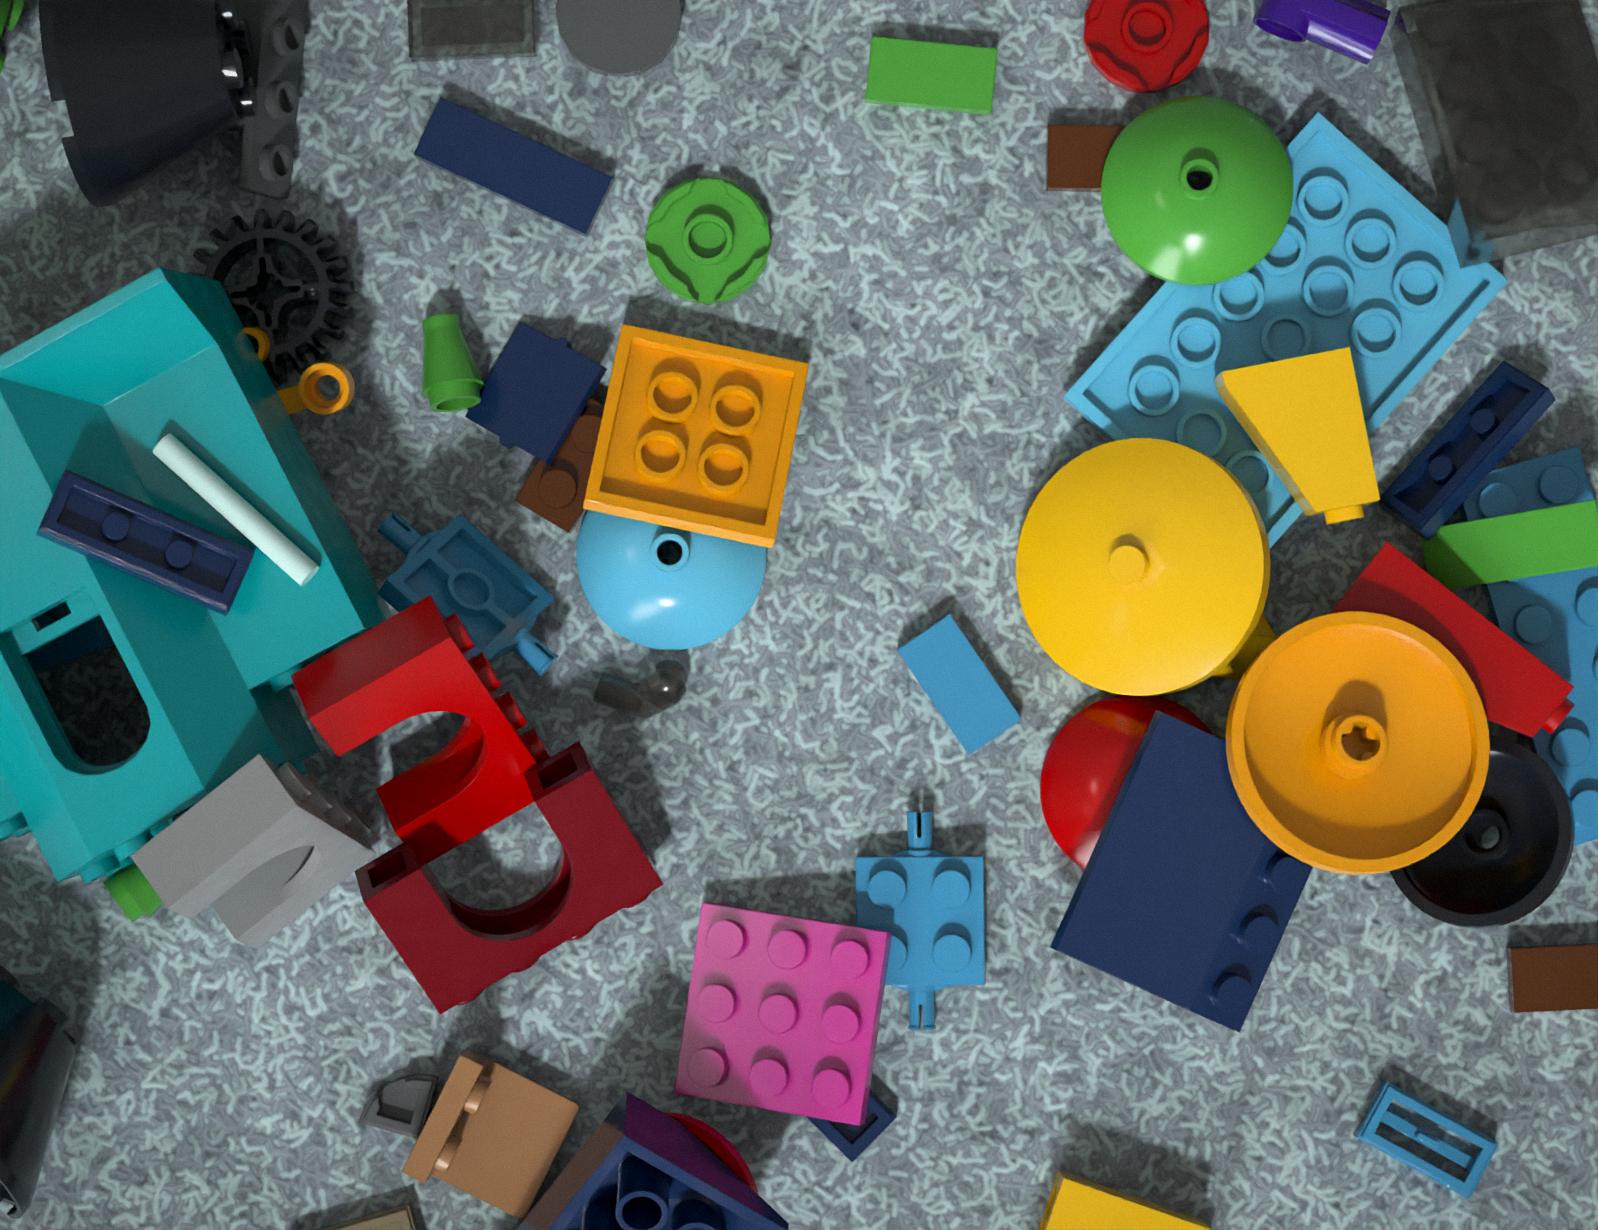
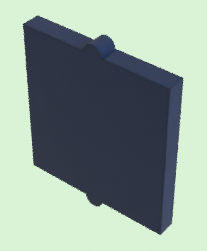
M520 322L485 381L483 388L480 390V403L471 407L465 417L499 436L500 444L507 449L517 446L551 466L607 369L573 350L571 342L566 338L560 337L554 340L531 326Z

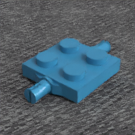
M396 511L381 524L377 532L382 534L406 555L401 566L385 580L377 593L396 611L401 612L431 595L445 617L457 612L476 645V647L469 650L472 657L483 651L491 663L494 659L514 651L540 677L557 660L559 656L553 653L530 632L535 620L544 613L555 597L465 517L459 514L442 530L431 532L424 536L400 517Z
M918 811L906 812L907 850L890 856L855 857L856 926L893 932L885 985L909 991L908 1029L919 1030L921 1028L920 1005H923V1030L936 1029L934 991H939L951 985L986 984L984 856H952L933 849V811L921 812V837L919 836Z

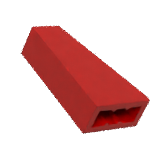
M1388 541L1330 612L1364 611L1379 613L1398 618L1425 631L1445 646L1466 670L1481 698L1487 720L1531 738L1536 735L1541 727L1551 734L1575 705L1567 698L1574 688L1572 684Z

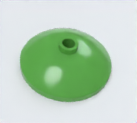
M1202 95L1178 97L1161 102L1142 112L1123 129L1115 140L1105 161L1102 173V211L1108 230L1117 246L1128 259L1143 271L1156 278L1178 285L1207 286L1219 284L1241 276L1254 268L1278 243L1292 208V170L1288 156L1276 134L1260 117L1237 103L1217 97ZM1194 171H1202L1210 177L1211 185L1204 190H1195L1189 186L1187 177Z

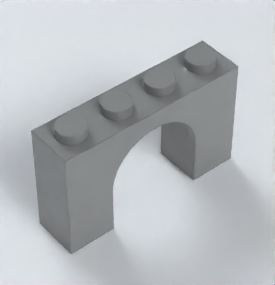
M258 754L130 857L167 909L192 919L207 906L211 905L235 940L258 949L377 853L364 837L372 831L370 825L351 802L346 801L343 804L331 789L327 788L323 791L312 777L307 775L303 778L289 762L284 763L280 767L261 754Z

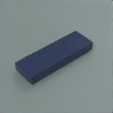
M440 97L414 152V156L417 159L585 237H588L614 182L613 177L442 97Z
M1503 360L1380 496V500L1377 502L1387 514L1429 541L1553 404L1556 399L1552 392L1545 385Z
M65 469L36 533L38 536L224 616H227L255 553V551L67 469Z

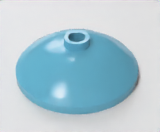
M588 510L580 527L576 557L578 575L586 598L597 615L612 630L622 637L645 647L660 650H684L718 639L742 620L754 604L761 589L766 571L767 553L766 547ZM674 541L682 547V557L674 565L663 564L658 558V549L664 542Z

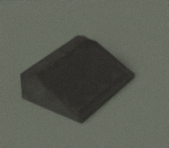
M1426 0L1399 7L1390 33V40L1460 269L1598 235V60L1579 0Z

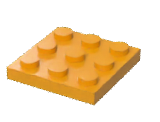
M622 324L583 509L773 548L809 363Z

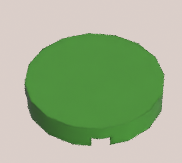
M712 178L685 180L664 193L649 214L645 235L648 263L662 286L682 300L703 305L732 301L751 289L766 268L771 247L767 216L754 196L736 183L717 178L718 180Z

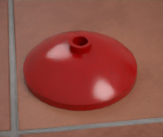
M1112 696L1099 700L1080 710L1064 724L1054 737L1047 750L1041 769L1039 784L1041 808L1047 827L1057 845L1074 863L1084 870L1155 711L1163 712L1213 735L1209 728L1188 709L1173 701L1157 696Z

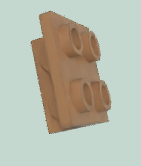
M467 1047L460 1054L401 1172L424 1184L433 1175L518 1219H523L527 1215L580 1106L578 1102Z

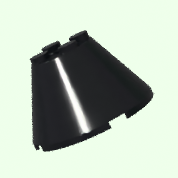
M38 0L42 50L51 102L65 100L74 136L63 137L61 141L79 188L93 206L99 208L115 205L242 121L245 117L258 115L255 86L251 77L245 78L243 59L253 57L252 38L247 20H238L235 0Z
M0 965V1202L4 1201L13 1205L7 1215L18 1219L31 1206L75 1057L77 1043L64 1030L70 1023L69 1018L46 998L40 997L33 1003L17 990L20 987L17 979Z

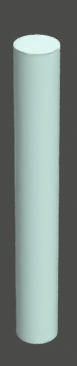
M169 433L157 443L153 449V454L300 586H304L319 570V566L174 435Z

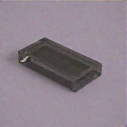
M407 0L409 58L412 62L537 57L535 0Z

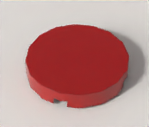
M1091 0L1084 16L1083 43L1091 64L1109 83L1132 93H1158L1179 85L1197 68L1209 43L1208 17L1205 12L1207 9L1203 0Z

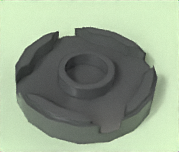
M557 0L555 7L560 37L572 57L593 73L605 76L624 75L629 77L641 75L662 63L677 43L682 20L680 0Z

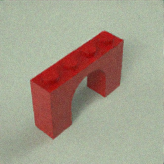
M431 595L290 675L309 720L338 757L393 725L415 715L447 711L466 716L456 736L442 750L376 788L395 833L402 842L411 838L427 864L533 803L534 799L523 773L552 757L535 728L525 733L521 729L528 724V721L512 693L507 690L498 695L496 689L501 687L502 683L485 653L482 651L473 657L470 654L469 650L476 647L460 616L457 612H454L445 617Z

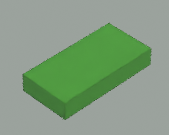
M871 36L865 103L990 115L998 49Z

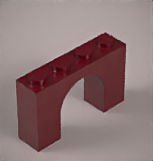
M580 741L523 773L534 802L561 843V856L556 872L549 883L528 901L501 910L477 909L457 901L441 885L411 838L355 870L364 904L439 1014L456 1005H464L475 1000L488 986L511 973L522 972L530 968L543 954L568 940H576L585 936L598 922L623 908H631L642 903L652 891L664 885L648 850Z

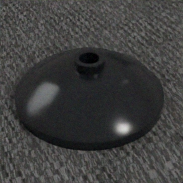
M1489 736L1490 755L1485 785L1479 801L1463 827L1451 840L1434 853L1408 866L1390 871L1396 885L1412 904L1429 916L1458 927L1472 929L1498 927L1514 922L1531 913L1557 888L1565 875L1573 852L1575 839L1574 813L1570 798L1560 778L1533 751L1516 742L1496 736ZM1496 827L1499 832L1498 842L1493 847L1485 849L1481 842L1482 834L1486 829Z

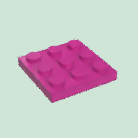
M702 903L674 1093L858 1126L865 1124L893 932L716 903Z

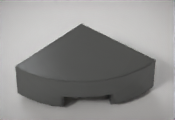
M413 1074V1076L408 1075L410 1077L390 1082L367 1103L358 1123L418 1139L427 1122L439 1076Z

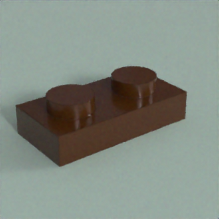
M592 398L589 399L551 466L539 459L515 498L517 503L571 534L585 511L583 504L604 405Z

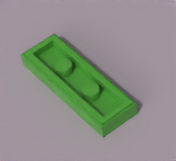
M1598 499L1442 525L1429 541L1421 537L1427 572L1448 589H1455L1598 566Z

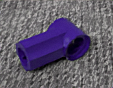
M1261 0L1253 17V23L1263 31L1284 40L1299 43L1308 40L1367 65L1381 41L1391 11L1366 0Z

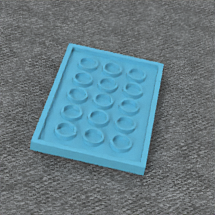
M1319 112L1315 114L1284 149L1292 170L1293 202L1284 232L1272 251L1254 268L1226 282L1207 286H1186L1165 282L1062 397L1111 442L1129 438L1162 439L1189 446L1218 461L1241 482L1253 499L1266 529L1269 549L1303 511L1217 393L1214 378L1222 371L1350 347L1367 436L1369 438L1509 281Z

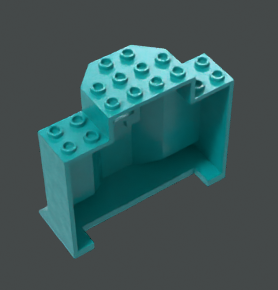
M162 267L151 271L0 355V842L14 835L18 838L32 832L57 882L80 875L84 884H88L105 875L106 877L112 876L122 868L135 863L130 857L132 854L258 754H261L280 767L284 763L289 762L301 776L307 773L308 770L303 761L321 751L289 690L291 687L293 690H296L290 675L393 616L385 600L377 594L379 588L268 373L258 358L248 335L245 334L244 327L222 284L217 280ZM169 433L174 435L319 566L317 573L308 583L300 586L155 456L153 449L157 443ZM65 469L255 551L227 616L36 535ZM66 601L71 614L40 629L35 617ZM99 615L148 708L151 723L147 739L137 752L113 765L100 766L83 761L73 750L25 656Z

